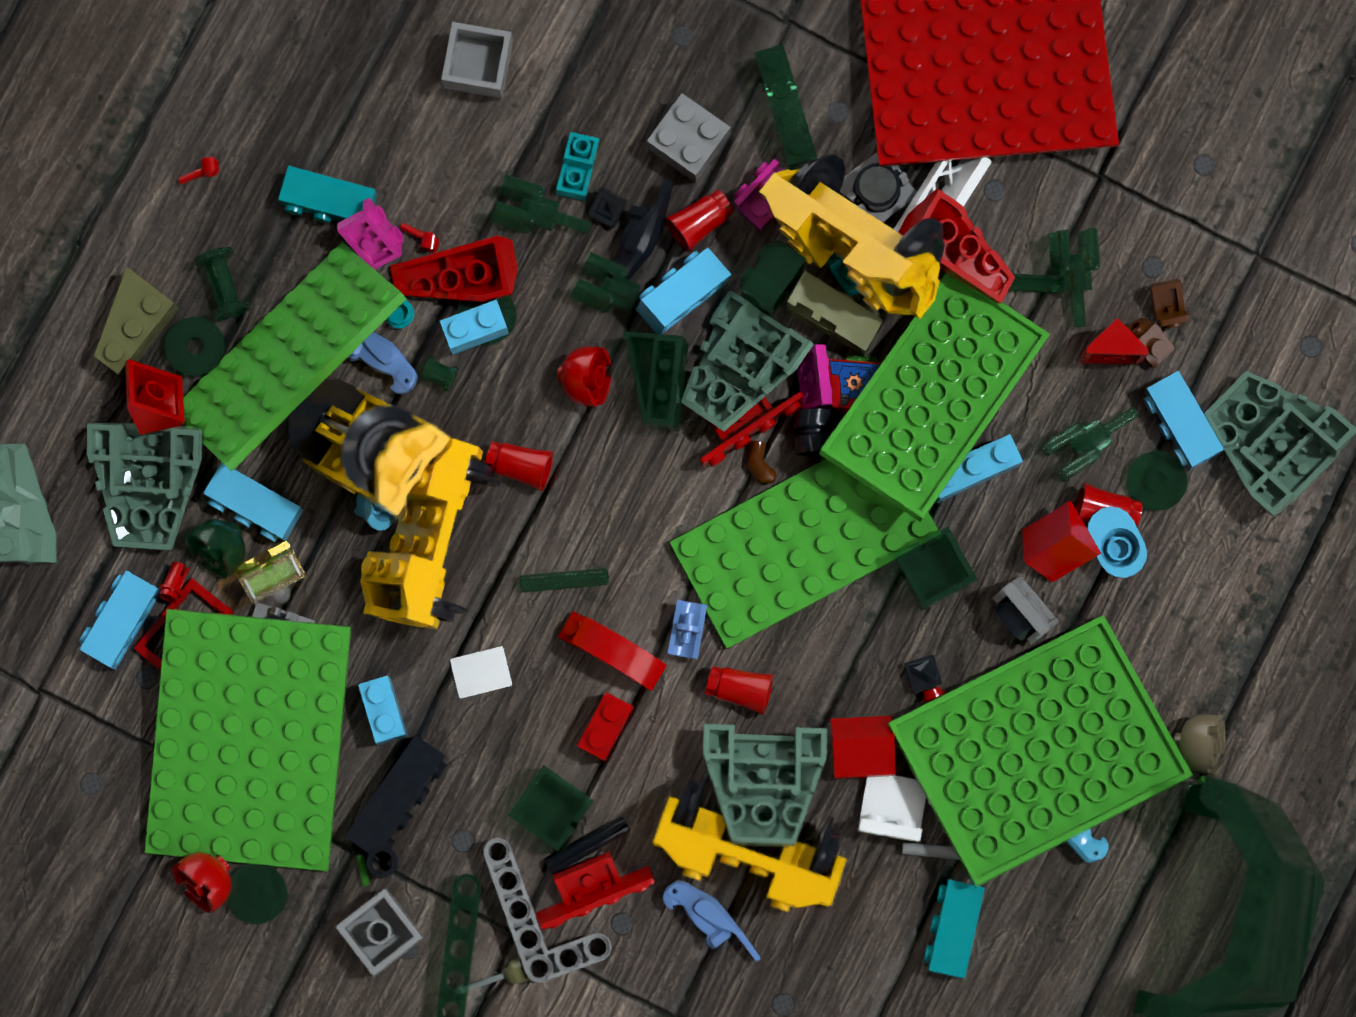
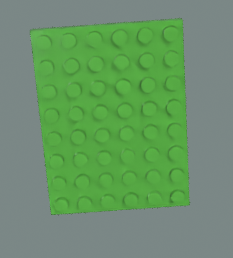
M167 609L145 853L186 857L192 853L204 852L213 857L221 856L225 861L319 871L329 870L351 626Z
M1104 615L889 722L887 725L894 733L895 740L975 888L1193 776Z

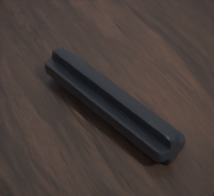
M620 817L548 858L545 861L552 874H556L628 833L630 828L625 819Z

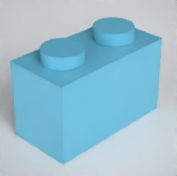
M497 299L440 320L453 355L509 334Z
M387 675L358 684L375 743L381 745L407 737V731L391 678Z

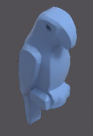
M375 332L348 356L352 362L362 360L371 369L381 374L392 376L393 385L390 386V389L397 394L409 393L413 390L418 380L416 371L391 341Z
M677 880L666 888L663 896L665 905L671 910L673 906H683L691 922L707 935L706 945L712 950L717 948L732 935L730 933L732 932L739 938L756 961L760 960L759 954L743 931L717 899L682 880Z

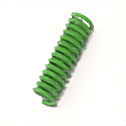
M847 356L846 359L850 361L878 362L876 356L875 360L874 356L873 359L872 356H860V359L859 356L858 358L857 356Z
M358 855L356 859L359 861L357 863H360L358 864L359 874H361L360 876H362L360 877L361 885H363L362 887L368 886L370 881L368 879L367 866H365V855Z

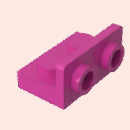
M776 159L770 164L764 162L755 172L754 176L757 178L750 186L745 183L734 195V198H736L734 209L760 232L774 218L768 201L761 196L759 191L775 172L784 171L779 167V162Z
M370 198L363 201L362 211L338 223L337 231L357 255L373 269H377L402 255V242L404 239L398 227L390 224L386 219L383 209L379 205L376 206Z
M826 344L813 345L797 368L799 388L804 396L801 400L802 410L815 408L830 409V405H832V387L829 378V359L826 353Z

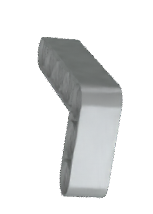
M493 838L487 842L484 848V857L529 979L538 983L545 982L608 958L612 950L611 942L608 937L599 933L548 950L510 843L501 838ZM498 843L503 844L507 850L505 858L501 861H495L490 856V849ZM508 872L515 874L517 877V884L511 890H505L500 884L502 875ZM518 901L524 902L528 910L526 916L522 919H515L510 911L511 906ZM528 930L534 931L538 936V942L533 948H525L521 943L522 934ZM596 938L604 940L607 947L606 952L598 957L592 955L589 951L590 942ZM566 949H572L577 954V962L572 967H566L560 961V955ZM539 959L544 960L548 965V973L542 978L534 976L531 971L533 962Z

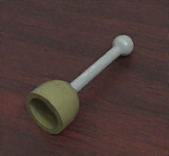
M519 957L507 962L503 973L467 985L458 984L455 986L454 991L456 995L463 996L466 994V991L502 979H506L513 984H519L528 981V976Z

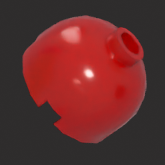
M579 347L565 358L563 365L559 366L558 381L561 383L564 393L571 401L579 405L598 407L597 404L602 405L605 402L611 385V376L605 378L606 366L611 367L608 351L604 347Z
M196 852L186 856L171 868V874L177 885L179 886L183 882L188 890L184 894L206 913L210 911L214 913L228 899L231 892V877L227 872L230 870V867L221 856L213 857L208 853Z

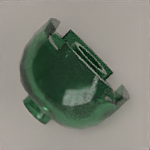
M218 519L202 521L184 538L185 544L192 556L198 553L205 560L200 564L213 575L222 579H226L228 576L230 578L241 566L246 555L245 542L241 536L242 531L231 521L228 523Z

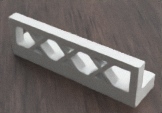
M987 157L962 159L955 167H952L951 160L936 162L894 230L898 232L907 214L936 189L935 182L939 176L945 175V186L941 191L964 206L992 161Z

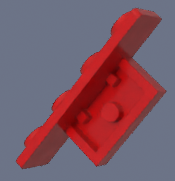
M796 393L774 409L766 397H764L725 431H722L708 421L722 444L700 458L702 467L708 464L711 467L718 465L727 458L724 453L733 447L737 451L752 441L750 439L751 435L757 431L763 434L777 424L775 422L776 418L782 414L788 417L802 407L800 402L804 397L802 393Z
M607 852L553 875L563 901L537 912L536 917L541 930L557 928L564 921L575 916H585L601 905L614 904L621 897L632 892H642L651 884H654L655 880L649 866L620 877L610 852Z

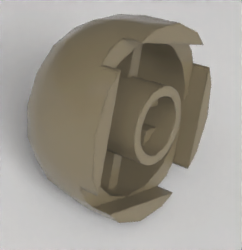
M1199 714L1194 716L1184 724L1182 732L1175 735V744L1189 769L1195 773L1216 776L1222 769L1223 763H1217L1220 754L1225 753V722L1219 721L1223 717L1221 714Z

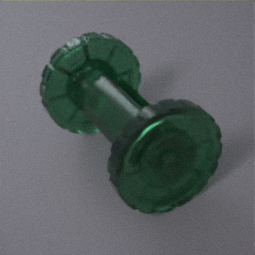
M231 247L209 250L194 258L197 267H206L219 306L218 309L212 312V318L215 321L235 318L251 310L250 302L239 301L226 260L234 255Z

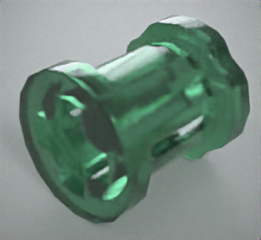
M431 356L424 367L420 380L423 382L428 380L444 387V391L449 392L456 380L459 367L454 366L451 368L437 362L436 358Z

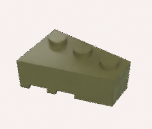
M126 267L94 357L124 380L126 377L125 362L128 359L138 362L179 308L173 301Z
M804 271L786 305L787 314L865 356L883 323V319L879 318V312L869 306H860L846 293L835 290L807 271Z

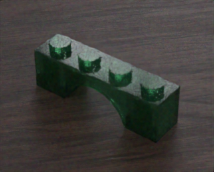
M782 44L754 52V63L761 87L771 109L786 170L792 171L801 169L812 160H817V154L786 51Z

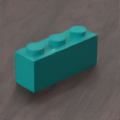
M288 165L278 200L281 206L285 207L284 211L301 215L302 212L313 214V219L330 223L331 219L341 222L362 211L363 201L367 198H370L375 204L378 195L373 188Z
M950 879L946 881V885L940 884L936 900L937 903H941L939 916L933 915L930 933L935 934L932 946H926L923 963L928 964V971L965 979L984 895V887L978 886L975 888L971 884Z

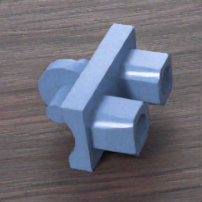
M677 600L668 648L669 655L698 660L707 605Z

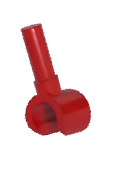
M214 157L202 158V169H197L179 177L180 184L182 185L202 176H216L219 172L218 160Z
M402 223L401 230L418 239H422L421 249L433 253L437 252L439 239L434 233L419 231L406 223Z

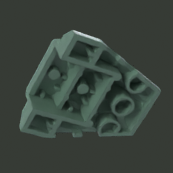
M729 290L712 315L710 324L714 327L708 342L703 341L700 348L704 352L700 366L693 367L681 403L722 431L727 430L791 375L814 345L797 332L775 321L731 290Z
M1245 371L1204 415L1250 497L1272 517H1275L1288 505L1293 504L1337 459L1339 452L1356 434V427L1335 409L1329 406L1322 407L1309 401L1306 396L1292 394L1281 389L1282 386Z
M88 423L87 456L89 463H94L98 477V481H95L97 491L101 490L106 505L103 512L113 546L172 550L202 460V430L178 426L140 435L135 423Z
M0 444V562L57 564V532L49 516L48 505L39 487V479L26 444Z
M704 724L703 757L731 843L734 845L794 847L821 771L826 762L827 729L796 727L794 736L735 734V725Z

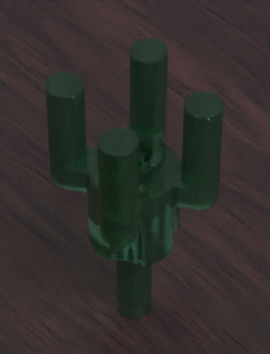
M507 174L505 175L499 195L521 202V206L517 208L497 201L490 221L491 223L525 234L530 233L533 226L551 231L554 223L588 234L591 226L589 221L558 212L560 202L544 198L545 190L541 185Z
M1097 228L1077 231L1079 254L1070 255L1068 230L1048 233L1051 272L1055 275H1061L1062 292L1072 293L1074 328L1086 327L1084 291L1092 290L1091 271H1096L1100 268Z
M590 252L581 271L602 280L603 283L601 287H598L579 278L570 298L603 313L609 312L612 306L629 313L632 306L637 307L641 301L638 294L641 285L625 279L627 275L625 267Z
M1131 407L1105 424L1099 418L1085 426L1079 422L1075 423L1046 441L1045 445L1041 446V449L1046 457L1070 443L1072 450L1078 458L1057 472L1062 482H1065L1093 465L1101 457V451L1113 444L1111 434L1138 418L1139 415L1136 409Z

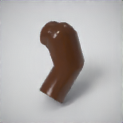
M751 441L747 469L757 482L771 484L776 479V471L770 468L763 460L766 443Z

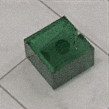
M777 238L772 245L768 242L764 245L757 256L759 258L757 261L758 265L755 269L751 267L747 269L740 280L741 285L739 287L741 288V297L769 317L773 316L786 296L783 292L785 290L790 292L802 275L806 264L805 257Z
M949 526L926 537L922 542L924 546L922 550H920V543L917 542L898 552L893 557L921 612L975 584L978 580Z
M543 765L508 816L560 852L575 831L571 824L574 821L580 824L595 801Z

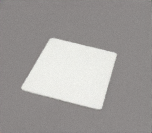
M502 646L450 660L459 698L512 686Z

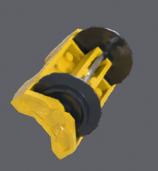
M828 154L817 160H812L801 169L775 172L759 193L768 201L774 217L780 224L779 231L789 239L787 243L797 251L795 254L797 258L807 265L814 263L822 268L832 254L835 253L844 260L843 263L849 270L848 277L857 284L855 288L865 296L863 300L867 305L876 311L881 308L889 314L914 315L921 319L935 301L940 282L938 279L939 264L945 248L943 240L944 231L941 222L934 217L923 219L903 236L839 194L844 182L845 166L843 159L836 154Z
M325 379L288 415L287 432L292 447L300 454L305 464L353 494L359 493L380 509L396 516L406 504L408 492L422 478L423 471L430 460L443 450L450 437L432 424L411 415L410 412L369 395L340 379Z

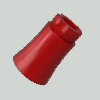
M718 189L710 195L706 194L683 210L666 217L665 223L677 243L689 253L703 238L724 223L726 218L734 212V209L726 196Z
M493 441L487 452L485 464L492 467V471L496 472L497 475L511 478L542 492L551 472L554 452Z
M1085 482L1082 483L1075 508L1084 524H1088L1091 517L1100 509L1117 507L1127 512L1134 520L1136 526H1138L1142 514L1141 501L1131 500V497L1102 490Z
M712 666L706 686V694L715 696L718 700L745 707L764 716L772 691L774 674L753 673L728 667L723 669Z

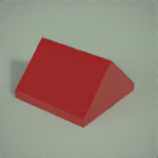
M1117 318L1085 349L1080 357V363L1141 365L1148 355V348Z
M128 359L125 362L127 409L140 435L182 426L185 422L182 376Z
M1072 501L1065 503L1022 530L1024 563L1052 583L1102 554Z
M891 715L830 719L834 779L895 776V736L887 726L892 721Z

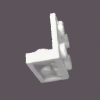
M899 776L867 777L857 832L920 842L926 796L918 781Z

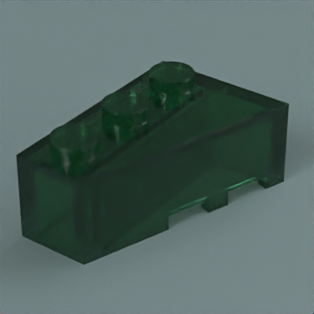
M623 331L628 346L629 360L634 374L643 424L649 429L679 432L682 411L681 400L684 393L689 342L683 336Z

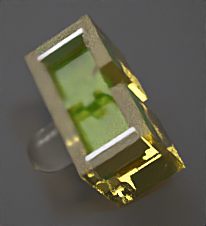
M288 540L266 551L267 558L258 562L257 558L254 557L233 568L252 605L270 595L278 603L287 602L291 596L288 586L306 577Z

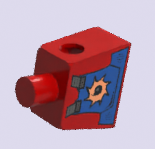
M829 359L828 370L832 387V405H830V409L832 412L843 413L844 417L882 363Z

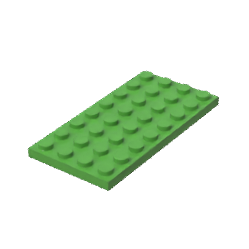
M341 242L183 397L184 425L188 428L201 429L202 443L232 472L407 298Z
M945 273L939 282L933 304L921 319L914 317L821 448L819 454L921 522L1044 345L1050 333L1005 303H997Z
M825 459L669 543L701 603L707 605L706 612L727 650L938 538L941 534L929 512L919 522Z

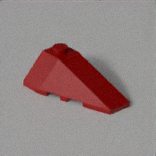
M935 189L907 214L898 233L904 236L915 224L923 219L933 217L937 219L943 226L945 245L943 257L939 264L940 270L993 301L1002 303L1015 276L998 253L992 250L982 237L984 234L979 227H975L966 215L968 212L965 208L940 189Z
M497 235L390 265L394 286L404 296L486 302L512 295L518 266L512 239Z

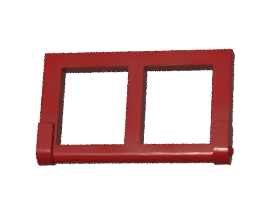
M193 578L181 590V598L177 599L175 603H170L134 647L138 653L160 671L162 659L149 650L147 645L166 624L167 609H178L191 592L195 591L221 614L232 615L234 613L231 607L222 603Z

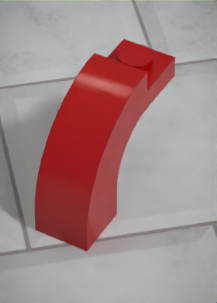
M574 611L558 635V638L593 656L650 691L653 690L667 666L664 662L628 639L587 616L584 617Z

